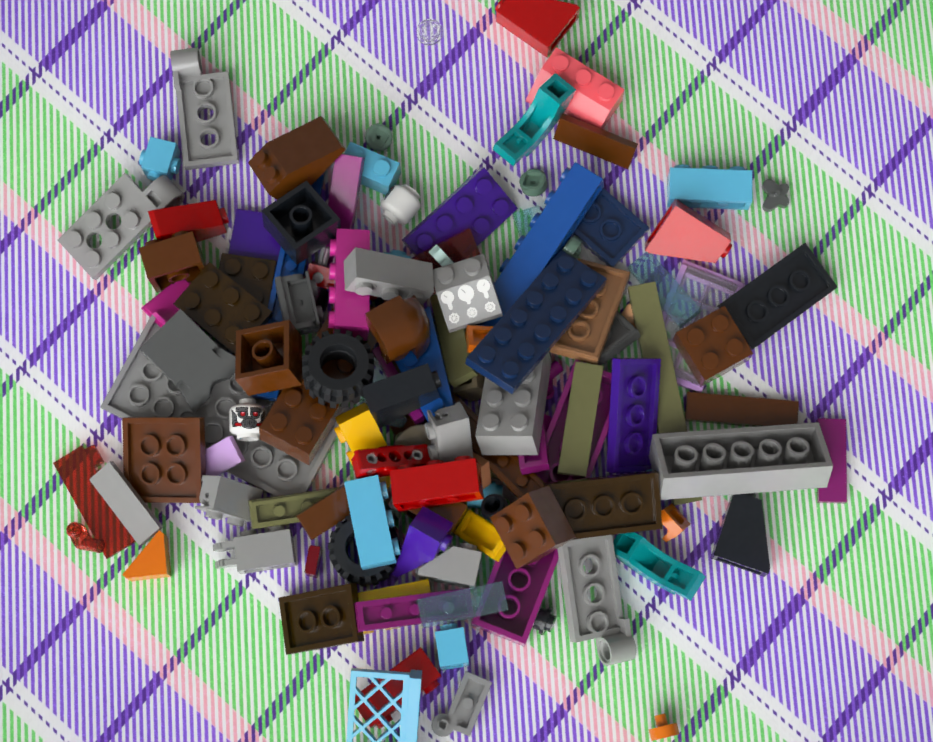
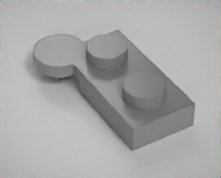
M465 671L448 714H438L432 720L431 726L434 733L445 737L455 730L470 737L492 682Z

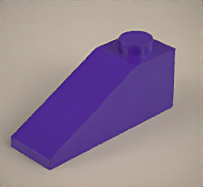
M423 506L409 525L400 551L401 555L398 557L392 575L399 577L434 560L440 550L445 552L453 539V536L449 534L454 523Z

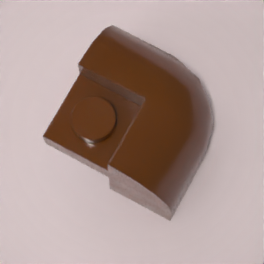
M399 295L365 313L367 326L378 341L381 356L386 364L402 360L410 351L413 352L417 359L426 352L430 344V323L426 311L415 295L407 299H402Z

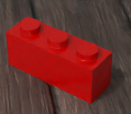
M459 456L454 459L455 461L443 463L442 460H431L426 462L424 466L415 467L413 464L400 465L397 470L390 471L393 505L398 511L419 509L423 506L432 507L484 499L480 464L476 458L471 456Z
M421 647L389 670L398 672L422 670L421 692L424 691L426 695L440 685L437 680L442 677ZM391 679L384 687L395 697L403 690V680ZM371 683L361 692L365 695L376 685ZM380 689L368 698L377 710L389 702ZM356 694L355 703H356L358 700H360V698L358 697L357 694ZM402 697L397 701L401 706ZM364 702L357 707L365 721L374 714ZM392 705L382 713L389 723L393 720L391 714L397 711V708ZM376 718L369 724V727L372 729L377 726L380 730L384 727V724Z

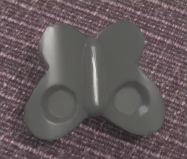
M765 180L762 189L767 194V198L762 205L763 210L771 212L777 207L786 208L789 204V199L786 196L789 190L788 184L778 185L773 180Z

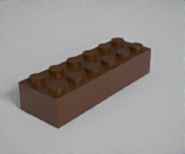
M370 305V310L376 308V307ZM328 316L316 334L320 339L322 338V332L328 331L329 334H333V328H328ZM369 329L368 339L363 341V344L368 343L371 347L370 353H372V350L378 347L379 343ZM343 359L330 360L321 368L327 376L334 379L346 378L355 371L353 365ZM302 379L301 386L286 388L281 391L259 427L260 440L310 465L336 422L335 417L342 412V404H336V408H330V403L328 402L324 406L319 404L318 397L313 399L309 395V389H305L304 379Z

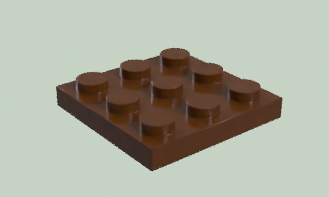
M123 417V473L145 503H200L199 496L203 483L201 479L202 475H206L205 417Z

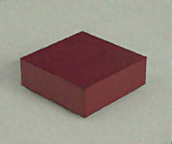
M309 546L304 571L309 577L318 578L323 551L320 546Z

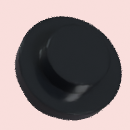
M540 608L533 625V629L539 631L538 634L544 635L546 631H552L557 616L552 615L553 608Z

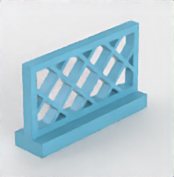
M352 668L346 742H353V737L361 731L372 742H381L390 733L399 742H417L422 670L398 672ZM357 677H368L376 686L364 695L356 686ZM391 679L403 680V690L395 697L384 687ZM380 689L389 702L377 710L368 698ZM356 694H357L358 697L360 698V700H358V701L355 703ZM401 697L402 706L397 702ZM363 702L374 713L364 723L355 715V709ZM392 705L401 713V719L393 725L382 715ZM376 718L387 728L377 739L366 728ZM354 723L358 726L356 730H354ZM399 726H400V734L395 730V729H396L397 727H399Z

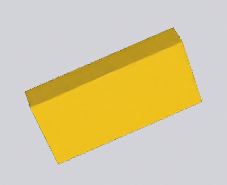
M469 509L454 534L469 544L476 545L477 549L499 562L506 548L492 523Z

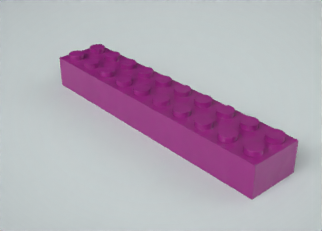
M575 361L546 432L550 470L535 472L544 483L584 479L557 474ZM605 370L602 373L586 478H590L609 428L612 373ZM558 549L542 559L519 569H516L506 550L499 562L495 561L471 626L525 647L558 562Z

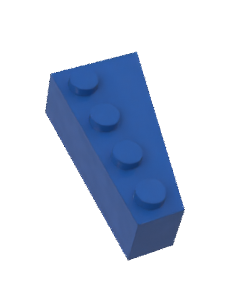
M430 306L424 309L429 319L431 332L430 344L426 352L417 359L413 352L410 351L405 358L395 361L400 372L428 363L431 372L437 370L442 387L437 388L440 398L420 408L427 421V410H430L433 417H435L437 410L455 405L435 318Z

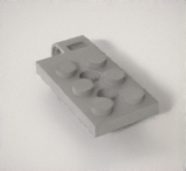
M198 47L170 51L185 170L239 164L229 72L202 74ZM203 109H211L214 112L213 116L208 120L199 118V114ZM213 134L216 136V141L212 145L202 144V138L205 135Z
M124 173L57 241L92 279L97 280L152 225L148 211L179 206L184 200L185 195L167 175L158 177L143 191L128 174ZM119 215L121 217L120 226L116 229H111L109 225L111 217ZM95 234H100L102 237L101 245L97 248H92L90 245L91 237Z
M606 535L572 539L558 548L570 642L577 643L596 639L597 653L600 661L605 666L634 660L637 651L636 644L631 634L630 619L623 617L613 536ZM587 558H590L593 562V568L589 573H586L583 567L584 561ZM594 586L597 596L595 600L590 602L587 593L589 588Z

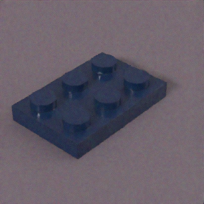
M603 188L572 235H576L583 240V245L606 265L614 268L649 231V227Z

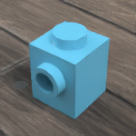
M150 137L147 149H143L141 152L139 165H141L144 174L149 180L154 181L162 175H167L172 181L173 175L178 174L181 159L179 156L181 152L177 143Z

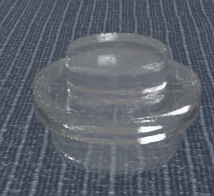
M426 19L418 24L416 36L424 45H435L441 40L443 29L438 21Z

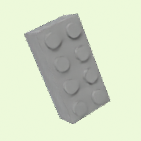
M549 352L513 395L485 377L475 435L482 455H539L552 362Z

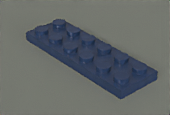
M561 250L467 356L465 364L513 395L606 284L607 278Z

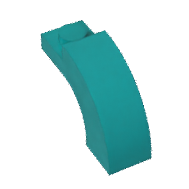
M635 532L617 534L613 541L615 557L673 595L678 594L691 601L706 578L702 572L668 556Z

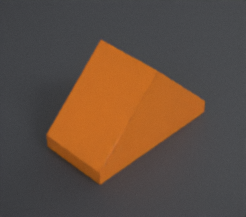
M159 530L122 575L130 581L171 577L168 537Z

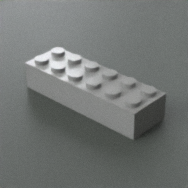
M819 422L652 434L649 451L652 471L656 470L659 473L660 500L827 488L833 469V463Z

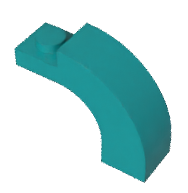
M556 73L539 87L526 113L495 143L493 150L512 166L518 163L524 156L528 157L556 125L571 102L576 89Z

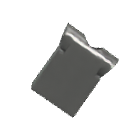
M181 309L140 347L142 354L181 391L193 413L210 398L214 385L229 380L235 374L236 357L219 348Z

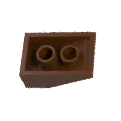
M320 116L267 142L248 163L267 193L278 200L306 180L312 185L346 149L326 120Z

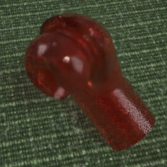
M72 522L67 526L66 533L70 536L76 548L96 553L103 552L105 548L104 540L92 538L83 524Z

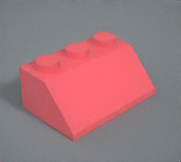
M556 47L541 68L526 98V102L532 104L539 87L556 73L576 89L564 114L604 129L621 104L625 89Z

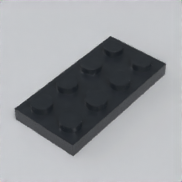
M804 243L717 307H726L749 347L753 350L835 290L837 285L807 244Z

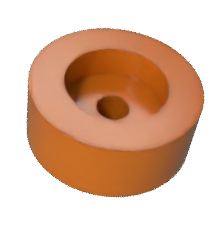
M665 713L654 716L657 728L649 729L651 741L680 734L677 723L668 725Z

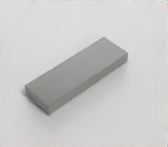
M109 461L89 479L139 546L144 545L163 528L162 524L114 461Z

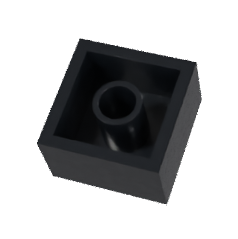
M307 180L262 210L265 229L296 265L329 244L330 239H335L336 229H341L340 218Z

